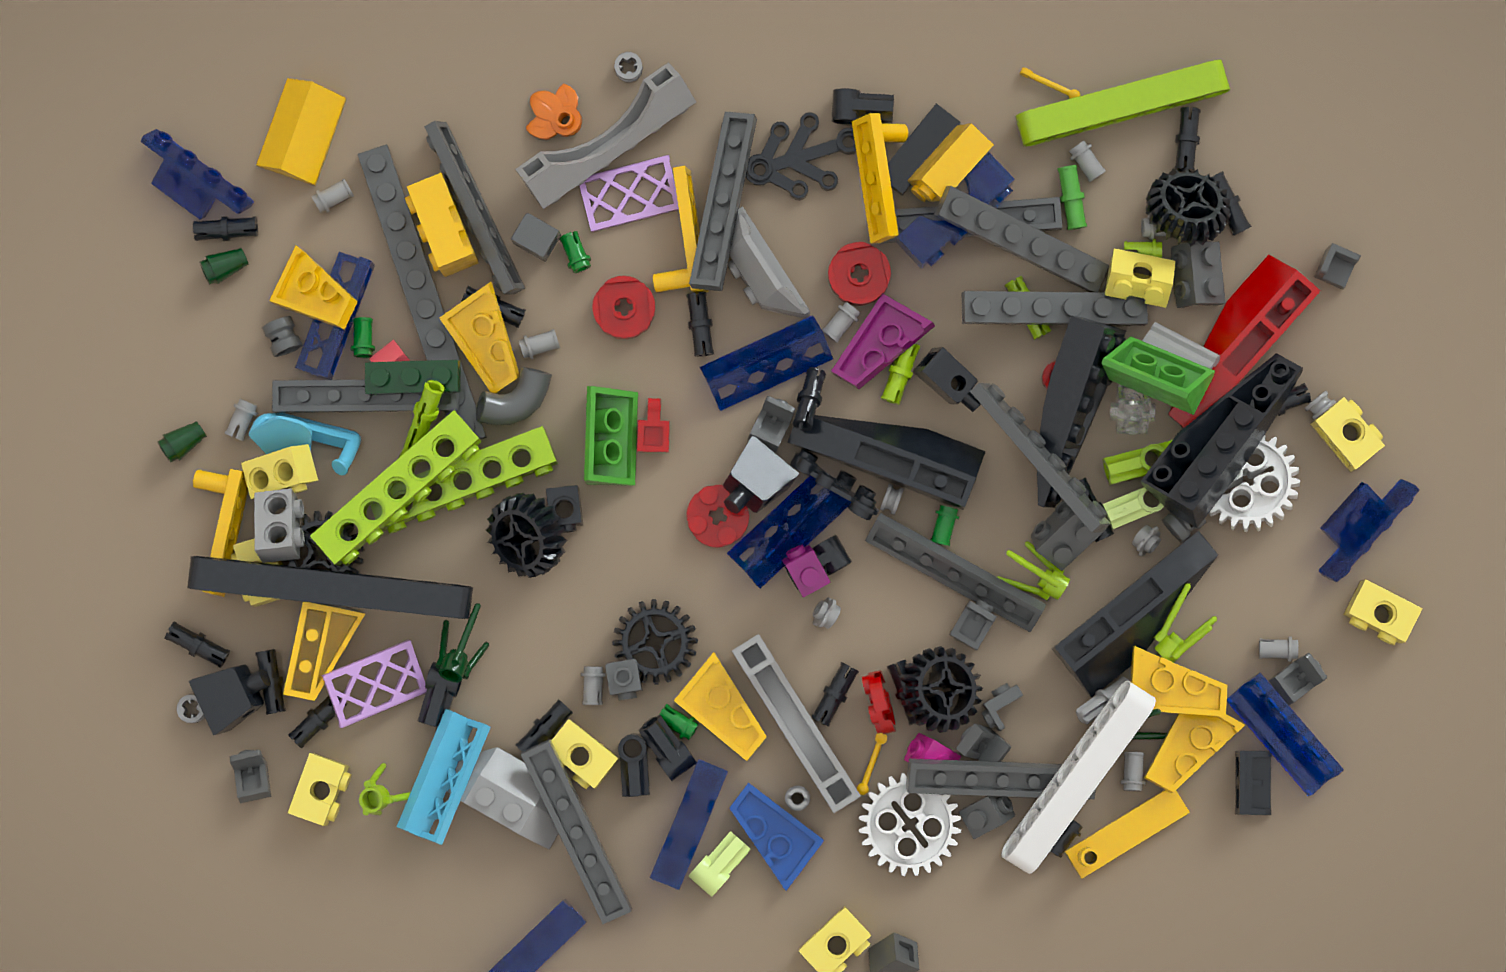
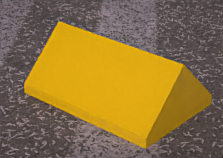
M287 78L256 165L316 186L346 98L312 81Z

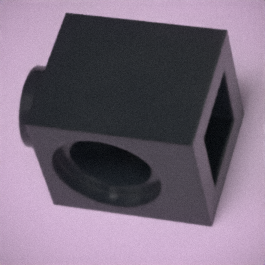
M578 485L547 488L548 506H554L552 511L554 516H558L557 507L560 503L570 502L573 504V514L568 518H560L558 521L559 526L566 528L563 533L577 531L576 526L583 525Z

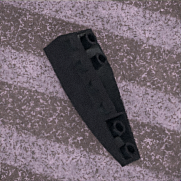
M1071 316L1050 377L1040 427V435L1046 442L1044 447L1050 454L1054 453L1061 458L1066 465L1064 470L1068 475L1073 468L1107 386L1113 382L1109 380L1102 366V360L1126 340L1124 338L1126 330L1078 316ZM1037 470L1038 506L1055 508L1062 498Z
M1277 353L1274 354L1178 432L1143 477L1141 484L1170 513L1198 528L1259 445L1299 379L1303 367Z
M815 415L813 427L810 431H801L802 423L799 424L797 429L793 426L787 442L961 510H964L986 452L929 429Z
M1198 530L1051 648L1091 698L1095 695L1096 691L1102 690L1132 666L1133 646L1147 651L1155 640V635L1162 629L1184 585L1187 583L1191 585L1186 595L1187 597L1217 558V552Z

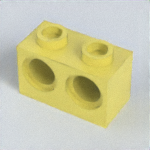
M309 444L290 446L241 463L250 499H254L255 492L292 488L295 494L308 490L306 484L318 481Z

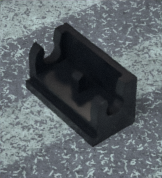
M1235 751V814L1271 815L1272 751Z

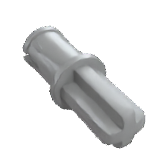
M1121 677L1105 690L1100 689L1096 691L1095 697L1077 708L1076 715L1079 721L1089 724L1095 720L1119 686L1129 680Z

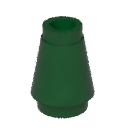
M242 248L207 255L205 260L199 262L209 285L215 282L220 284L243 267L249 265Z
M195 421L192 424L163 434V438L157 443L167 459L172 463L176 459L180 461L207 436L199 423Z

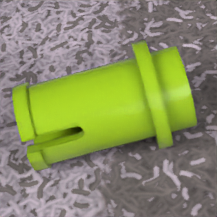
M1152 239V242L1124 241V250H1137V253L1162 258V242H1156V239Z

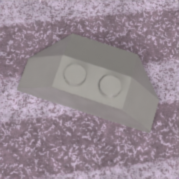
M742 206L737 212L729 255L730 261L727 267L735 279L741 276L747 286L743 291L752 305L758 303L763 310L804 319L810 316L809 308Z
M498 747L480 752L461 801L517 834L550 849L558 835V831L525 763ZM463 759L458 762L455 769L456 773L461 770L464 763Z

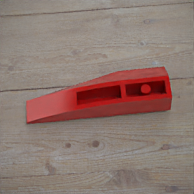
M1268 254L1226 301L1203 347L1221 357L1219 363L1212 368V370H1215L1214 377L1194 415L1173 406L1168 415L1182 428H1185L1244 378L1321 290L1298 270Z

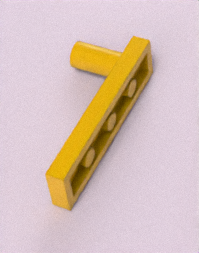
M869 113L852 121L870 243H882L899 236L884 142H905L909 132L905 124L881 123L880 113Z
M686 166L674 167L673 174L687 268L653 274L654 288L656 293L690 287L691 291L696 294L698 292L707 293L709 290L693 289L689 284L700 233L691 170Z
M230 469L229 475L197 470L193 478L194 488L224 494L210 557L231 559V554L235 552L233 545L237 543L248 494L244 472ZM202 590L204 593L221 597L225 596V593Z
M1163 790L1064 852L1082 879L1190 812L1177 791L1170 793Z

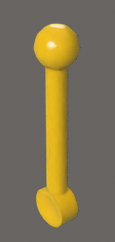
M1022 67L1020 71L1022 76L1068 95L1069 99L1081 96L1078 90H1069L1033 73L1030 69Z
M879 733L875 736L876 744L862 783H859L856 787L860 795H865L869 791L868 782L881 746L887 742L886 734Z

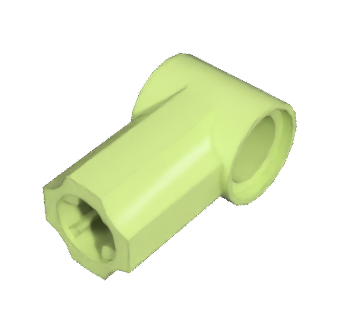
M1145 487L1102 504L1107 513V520L1111 523L1112 530L1156 513L1164 506L1160 502L1157 507L1153 508L1145 505L1143 495L1148 491Z
M730 831L709 856L706 855L688 877L708 895L713 897L730 877L729 873L748 854L750 848Z

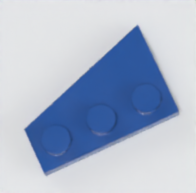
M750 783L745 786L730 806V810L785 891H787L824 840Z

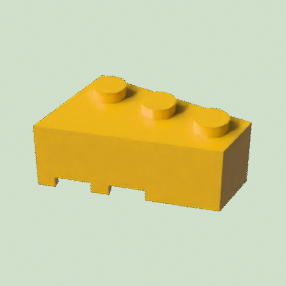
M442 173L407 186L410 195L405 197L411 214L417 213L421 224L416 227L422 242L429 243L432 253L428 254L434 271L440 270L443 276L447 277L479 264Z
M302 601L283 695L315 701L325 684L322 675L334 669L365 613Z

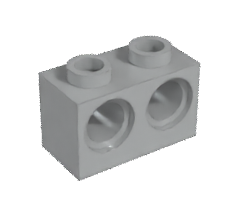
M292 488L254 493L255 552L262 563L300 559V547H304L305 543L304 532L300 528V518H304V505L302 499L297 498ZM285 508L282 513L275 514L278 509ZM286 536L282 542L275 543L278 538Z

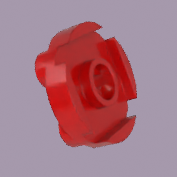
M853 242L843 246L833 257L828 269L829 284L833 292L842 302H848L857 306L867 305L878 300L882 293L886 292L891 277L890 264L885 254L866 242ZM855 266H861L862 270L868 271V275L864 276L863 282H858L856 278H851L850 273L855 272Z
M617 276L609 279L600 287L593 299V315L597 324L605 334L617 339H631L639 336L649 329L655 316V301L652 292L644 283L631 276ZM623 299H626L629 305H633V310L628 311L626 316H622L621 312L615 311V306H619Z
M723 485L702 488L692 497L687 508V521L690 531L700 543L713 548L726 547L738 541L745 534L749 524V511L746 506L738 514L732 513L726 508L724 500L730 493L724 489ZM718 507L723 508V514L727 516L726 521H720L718 525H714L712 523L713 518L709 516L710 511H716Z
M878 670L862 676L865 694L869 696L870 703L873 704L868 706L871 722L873 725L875 724L877 734L882 733L884 735L896 732L894 726L896 725L889 692L883 689L882 685L886 683L882 671Z

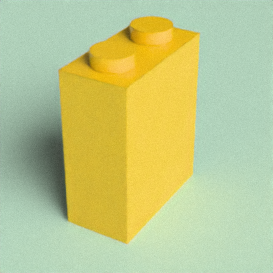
M972 123L957 125L907 180L913 186L910 189L911 192L923 202L926 200L929 202L940 201L946 186L956 188L994 144Z

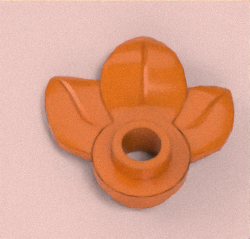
M562 84L556 94L549 91L533 93L530 97V105L536 117L526 126V130L532 136L548 140L557 134L565 137L575 135L582 125V116L577 110L579 98L576 91L567 84ZM566 116H570L568 123L561 124Z

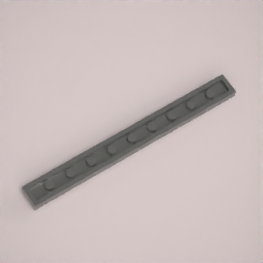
M386 144L359 153L357 155L427 361H460L461 392L459 411L456 412L480 440L487 438L482 422H477L476 420L477 407L454 339L439 319L445 312L411 212L406 203L405 194L389 147ZM444 411V412H445V415L447 416V415H449L452 411Z

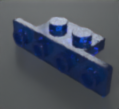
M155 129L143 135L141 143L164 159L151 184L199 220L207 216L216 198L237 214L242 213L253 205L254 201L247 196V193L242 188L233 186L222 177L219 171L198 160L196 154L182 148L173 141V138L168 133Z
M1400 479L1386 496L1381 499L1368 484L1361 482L1320 527L1338 547L1334 554L1319 569L1321 575L1334 582H1338L1341 578L1345 577L1350 572L1354 563L1370 550L1372 543L1379 535L1392 525L1397 515L1412 503L1414 496L1420 489L1415 484Z

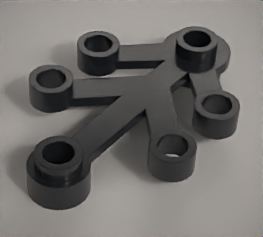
M812 112L805 113L801 117L800 128L786 154L773 159L780 142L785 141L789 137L788 125L784 122H776L771 127V136L762 153L749 158L746 178L754 185H765L770 182L790 192L793 199L803 200L808 194L807 184L802 180L793 181L777 172L782 169L791 168L818 182L823 190L832 191L838 184L837 175L832 171H823L808 163V161L840 151L847 155L856 153L855 144L849 148L843 145V140L847 137L854 140L853 128L842 129L838 133L837 139L803 149L810 134L816 131L819 126V119L816 114ZM806 118H813L816 123L813 127L809 128L804 125V120ZM777 127H783L786 130V134L778 137L774 134V130ZM762 165L765 167L766 172L763 175H756L754 168ZM826 176L833 177V185H824L822 182L823 178ZM801 185L804 187L805 192L802 195H796L793 192V188Z
M801 449L800 453H795L790 465L806 475L815 477V482L822 487L849 500L851 503L848 509L866 520H870L873 515L878 514L879 509L875 507L876 501L874 500L876 493L864 485H859L855 493L851 491L857 480L853 475L840 470L837 477L834 478L816 463L818 457L805 449Z

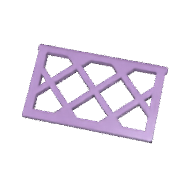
M666 155L596 173L579 185L591 232L679 210L675 181L669 162L670 156ZM662 163L666 171L661 181L645 173L648 167ZM631 171L637 174L629 190L614 182L615 177L619 174ZM642 177L657 186L649 201L633 193ZM601 179L606 184L596 198L587 192L585 183ZM610 186L626 194L617 209L602 201ZM662 189L672 194L674 204L657 207L653 203ZM630 197L645 205L642 212L628 216L622 213ZM599 205L614 214L611 220L595 223L593 214Z
M410 640L322 675L340 728L425 694L427 691L425 689L426 683ZM406 649L408 660L404 668L389 662L392 654ZM375 661L381 663L374 681L359 675L363 666ZM387 666L402 672L395 689L380 684ZM348 674L351 677L344 693L335 690L332 679ZM407 675L416 678L419 689L407 694L400 692ZM356 679L372 685L364 702L349 696ZM377 687L392 693L388 702L376 707L370 705ZM347 700L362 706L359 714L345 719L343 708Z

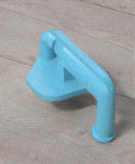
M286 413L263 414L257 417L249 431L250 438L265 454L290 446L309 444L311 451L312 441L343 448L339 458L332 461L333 470L341 476L348 473V468L351 466L361 444V437L355 431Z

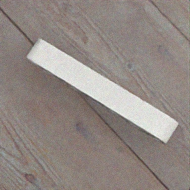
M1125 681L1119 686L1006 841L1002 849V858L1028 874L1033 873L1039 867L1148 718L1155 706V697L1130 681Z

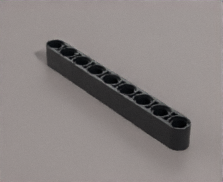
M191 556L187 588L195 590L458 619H469L473 587L466 585L204 556Z

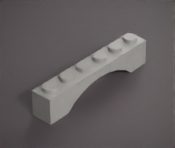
M668 62L642 81L640 89L628 110L603 134L574 148L559 151H541L515 170L533 197L544 209L550 204L556 203L561 196L574 187L583 184L587 178L600 169L609 166L614 159L624 152L633 149L644 138L659 131L664 124L674 117L686 112L690 106L696 103V100L681 75Z
M760 635L754 636L732 650V653L832 812H837L861 797Z

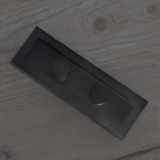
M937 103L888 162L891 188L901 196L911 186L907 180L951 131L961 123Z

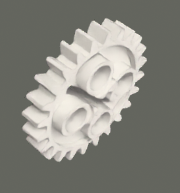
M1264 435L1253 454H1258L1263 458V463L1259 466H1252L1246 462L1228 487V489L1235 488L1230 493L1223 494L1209 512L1210 516H1214L1217 513L1221 514L1219 524L1222 525L1229 519L1231 520L1232 530L1236 528L1238 523H1243L1244 532H1247L1249 524L1254 523L1257 531H1260L1262 521H1265L1272 527V517L1274 515L1283 520L1284 513L1282 508L1292 509L1293 505L1288 498L1297 499L1298 492L1291 488L1300 486V480L1292 478V476L1299 473V467H1289L1294 462L1295 457L1294 455L1284 457L1287 446L1283 445L1277 449V437L1267 442ZM1269 467H1272L1274 469L1272 472H1267L1261 475V473ZM1247 475L1249 479L1254 478L1253 485L1249 486L1247 482L1243 483V476ZM1272 481L1277 484L1278 490L1274 493H1266L1261 489V485L1264 482ZM1244 495L1248 497L1250 503L1246 507H1237L1233 503V499L1236 496Z
M901 773L899 783H896L894 778L890 776L888 777L889 787L886 788L883 784L878 783L877 786L880 793L878 795L872 792L868 793L873 800L872 804L862 803V807L868 810V815L858 817V819L867 822L866 827L858 830L859 833L868 834V838L862 842V845L872 844L873 848L868 854L869 857L879 854L880 858L877 865L881 866L886 861L890 862L889 872L891 873L895 870L896 866H900L902 876H905L908 868H912L914 875L918 876L920 866H923L930 873V863L932 861L942 866L941 859L939 858L941 854L951 857V853L946 848L948 844L958 845L951 838L952 834L961 833L960 829L953 827V822L959 821L961 816L951 814V811L958 805L957 803L947 804L946 801L951 795L918 794L921 798L920 808L916 811H909L904 806V798L909 794L906 790L907 777L905 773ZM892 801L898 803L908 818H917L918 822H916L915 827L927 841L928 847L924 848L910 830L905 832L902 830L901 827L905 823L891 806ZM885 812H890L896 817L895 827L888 831L881 829L878 824L879 817ZM929 818L937 819L941 825L940 832L936 836H927L923 831L924 822ZM909 837L914 840L916 848L913 854L904 856L898 851V843L901 839Z

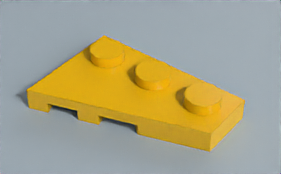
M295 245L269 300L277 306L344 330L358 302L297 245Z
M492 282L486 284L439 317L491 393H497L519 378L520 373Z
M1133 646L1131 683L1155 697L1156 702L1153 710L1160 709L1161 712L1226 717L1227 684Z
M713 652L674 701L743 759L748 761L767 736Z
M1178 713L1144 778L1173 793L1212 755L1223 747L1228 740L1239 732L1245 724L1227 714L1226 717Z

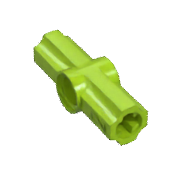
M1172 440L1159 444H1150L1144 448L1103 458V469L1109 485L1145 476L1151 468L1145 462V454L1153 452L1159 458Z

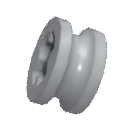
M625 52L620 54L615 60L614 68L620 80L634 82L640 78L643 66L637 54ZM635 62L634 68L636 71L634 73L628 71L626 74L621 72L623 71L621 63Z
M1326 390L1304 409L1313 413L1312 418L1315 420L1333 406L1336 401L1328 398Z
M889 484L880 510L889 509L891 514L895 515L904 489L900 487V489L896 490L892 484Z
M186 695L177 704L178 716L187 723H197L205 718L199 703L196 707L200 711L197 716L191 714L190 718L186 715L188 709L185 707V704L187 702L193 704V700L197 701L195 695Z

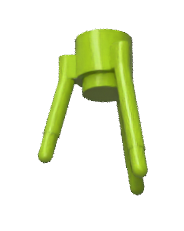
M1026 541L1025 546L1049 569L1043 571L1011 550L1006 551L1008 557L1040 577L1037 585L1042 588L997 576L999 579L1019 590L1038 595L1046 601L1050 596L1056 600L1061 597L1070 578L1063 575L1064 570L1061 571L1036 552L1032 543Z
M1188 583L1184 585L1162 629L1154 637L1159 642L1154 649L1163 658L1173 663L1185 651L1212 630V625L1217 621V617L1212 616L1185 640L1174 631L1170 636L1167 634L1191 588V585Z
M385 763L380 764L371 778L364 782L365 789L360 794L359 803L365 816L369 814L381 815L382 809L386 808L388 804L408 800L411 793L390 795L384 786L376 785L377 780L386 768Z

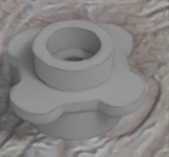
M1145 525L1135 536L1132 545L1137 548L1141 557L1147 552L1149 554L1152 553L1159 545L1161 532L1158 531L1159 528L1157 526L1151 528L1149 525Z
M828 597L825 601L822 600L817 604L813 612V625L827 629L833 626L841 611V608L836 605V600H831Z

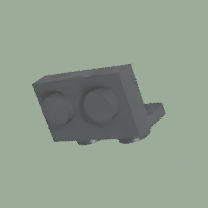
M1196 241L1191 247L1188 242L1172 246L1171 260L1175 261L1174 295L1177 308L1193 305L1225 304L1220 243L1207 241L1202 246Z
M1063 500L1045 521H1041L1036 525L1031 538L1035 551L1063 571L1103 532L1091 533Z

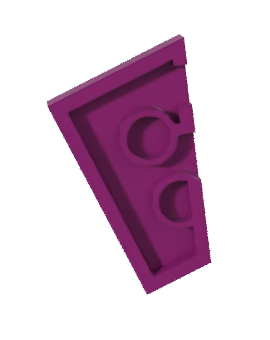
M882 293L831 372L845 382L860 389L933 329L935 325L932 321Z

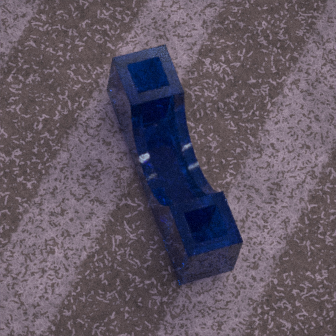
M990 152L964 178L968 188V195L988 205H991L996 200L1002 203L1013 192L1011 186L1015 180ZM919 216L897 236L896 243L922 269L927 263L930 267L934 266L945 255L942 250L950 242L955 246L967 235V232L945 220L934 221Z
M698 759L674 822L651 873V879L677 890L681 889L729 771Z

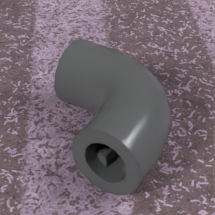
M522 367L518 383L510 393L503 395L483 391L476 408L477 422L491 425H512L527 419L541 406L548 391L552 374L533 368Z

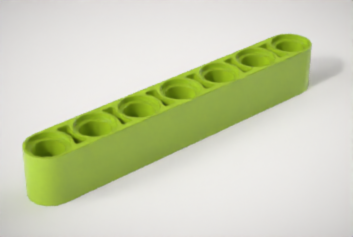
M1219 59L1030 109L1017 114L1015 118L1023 146L1028 147L1216 97L1229 92L1230 87L1223 62Z

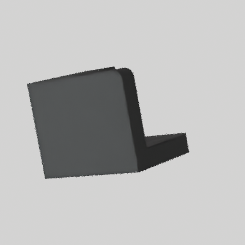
M526 213L511 240L516 246L546 262L561 234L559 230Z
M1332 243L1325 250L1314 277L1343 290L1354 265L1359 262L1361 255Z
M894 932L871 946L868 950L870 972H917L920 970L917 942Z

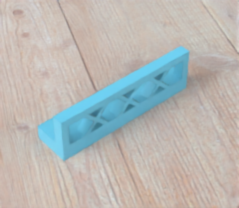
M445 709L397 824L398 828L437 844H443L491 728L490 726ZM472 728L477 729L473 741L468 744ZM463 759V766L458 773H456L455 769L457 767V764L459 761ZM451 788L449 800L444 803L445 793ZM436 819H439V824L434 835L430 834L429 832L431 830L433 822Z

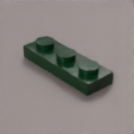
M459 360L365 362V394L367 395L422 394L424 384L428 380L440 382L444 386V393L461 392Z

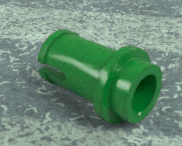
M574 231L573 234L569 232L562 235L559 240L569 260L568 268L572 269L573 273H579L590 268L591 257L586 255L578 231Z
M368 317L354 318L353 345L350 347V350L353 351L356 358L372 357V352L375 351V346L372 345L373 319Z
M940 505L939 511H935L938 516L930 540L950 546L955 520L959 519L960 516H957L958 509Z
M668 704L664 706L659 714L670 729L680 734V739L686 738L690 740L699 726L695 722L694 717L689 719Z

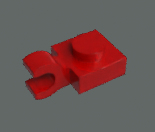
M648 398L647 420H638L637 452L669 453L670 421H660L661 398Z

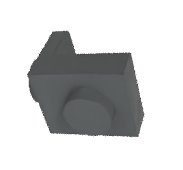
M767 396L748 440L755 436L770 450L777 452L796 409L784 400Z
M979 599L976 603L969 601L949 635L977 651L997 616L992 614L994 608Z
M1307 653L1289 664L1271 678L1269 682L1286 705L1289 706L1313 687L1325 681L1327 675L1322 670L1320 663L1310 653Z
M636 659L612 662L605 665L610 695H618V701L637 698L636 692L643 691Z
M1005 683L991 692L994 698L982 704L985 710L981 714L990 729L996 727L998 731L1005 729L996 711L1023 696L1018 685L1010 688L1008 683Z
M974 723L973 726L964 731L960 738L961 742L956 748L965 757L979 761L1001 762L1010 751L1011 745L989 727Z
M244 750L237 755L229 757L230 764L234 769L237 798L240 804L271 797L268 766L260 750Z
M986 796L959 811L973 839L986 834L1015 817L1012 802L1005 796Z

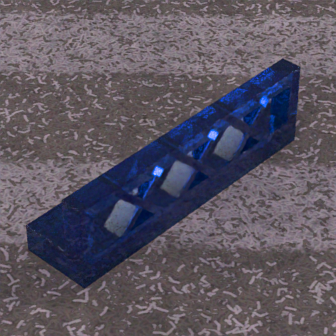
M339 251L330 276L336 281L338 278L340 285L358 302L345 330L333 326L329 338L324 341L321 340L318 333L319 325L323 322L313 319L295 366L296 369L326 380H332L351 331L353 319L356 318L375 267L371 260L360 256L356 258ZM344 261L356 265L351 280L345 283L340 275ZM316 336L318 343L312 346L314 338ZM321 347L323 354L317 369L305 365L309 352Z
M812 315L701 366L700 369L719 410L722 411L806 372L810 367H818L831 361L833 356L822 329ZM820 343L823 353L812 358L804 356L809 347ZM786 358L794 360L790 368L784 371L776 369L779 361ZM757 371L765 373L762 381L755 384L748 382L751 374ZM729 384L737 386L733 394L721 399L718 389Z
M809 476L729 550L727 554L761 589L785 566L782 560L788 557L786 553L790 549L798 545L806 547L851 502L824 487L818 493L811 494L812 488L818 483L815 482V477ZM801 504L800 510L796 514L788 516V511L794 505ZM778 526L777 531L772 536L765 537V533L770 527ZM755 547L754 553L745 561L739 557L748 548Z
M1261 673L1248 679L1227 698L1228 704L1308 797L1313 795L1328 780L1344 771L1341 765Z
M564 899L489 972H536L587 921Z

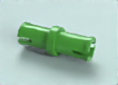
M1077 165L1057 168L1062 190L1060 203H1064L1068 224L1067 229L1085 228L1087 223L1082 202L1085 199V195L1080 190Z

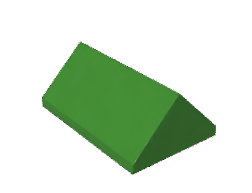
M1131 336L1102 360V366L1109 380L1193 415L1215 373V370Z
M587 386L584 481L587 485L635 486L638 392Z

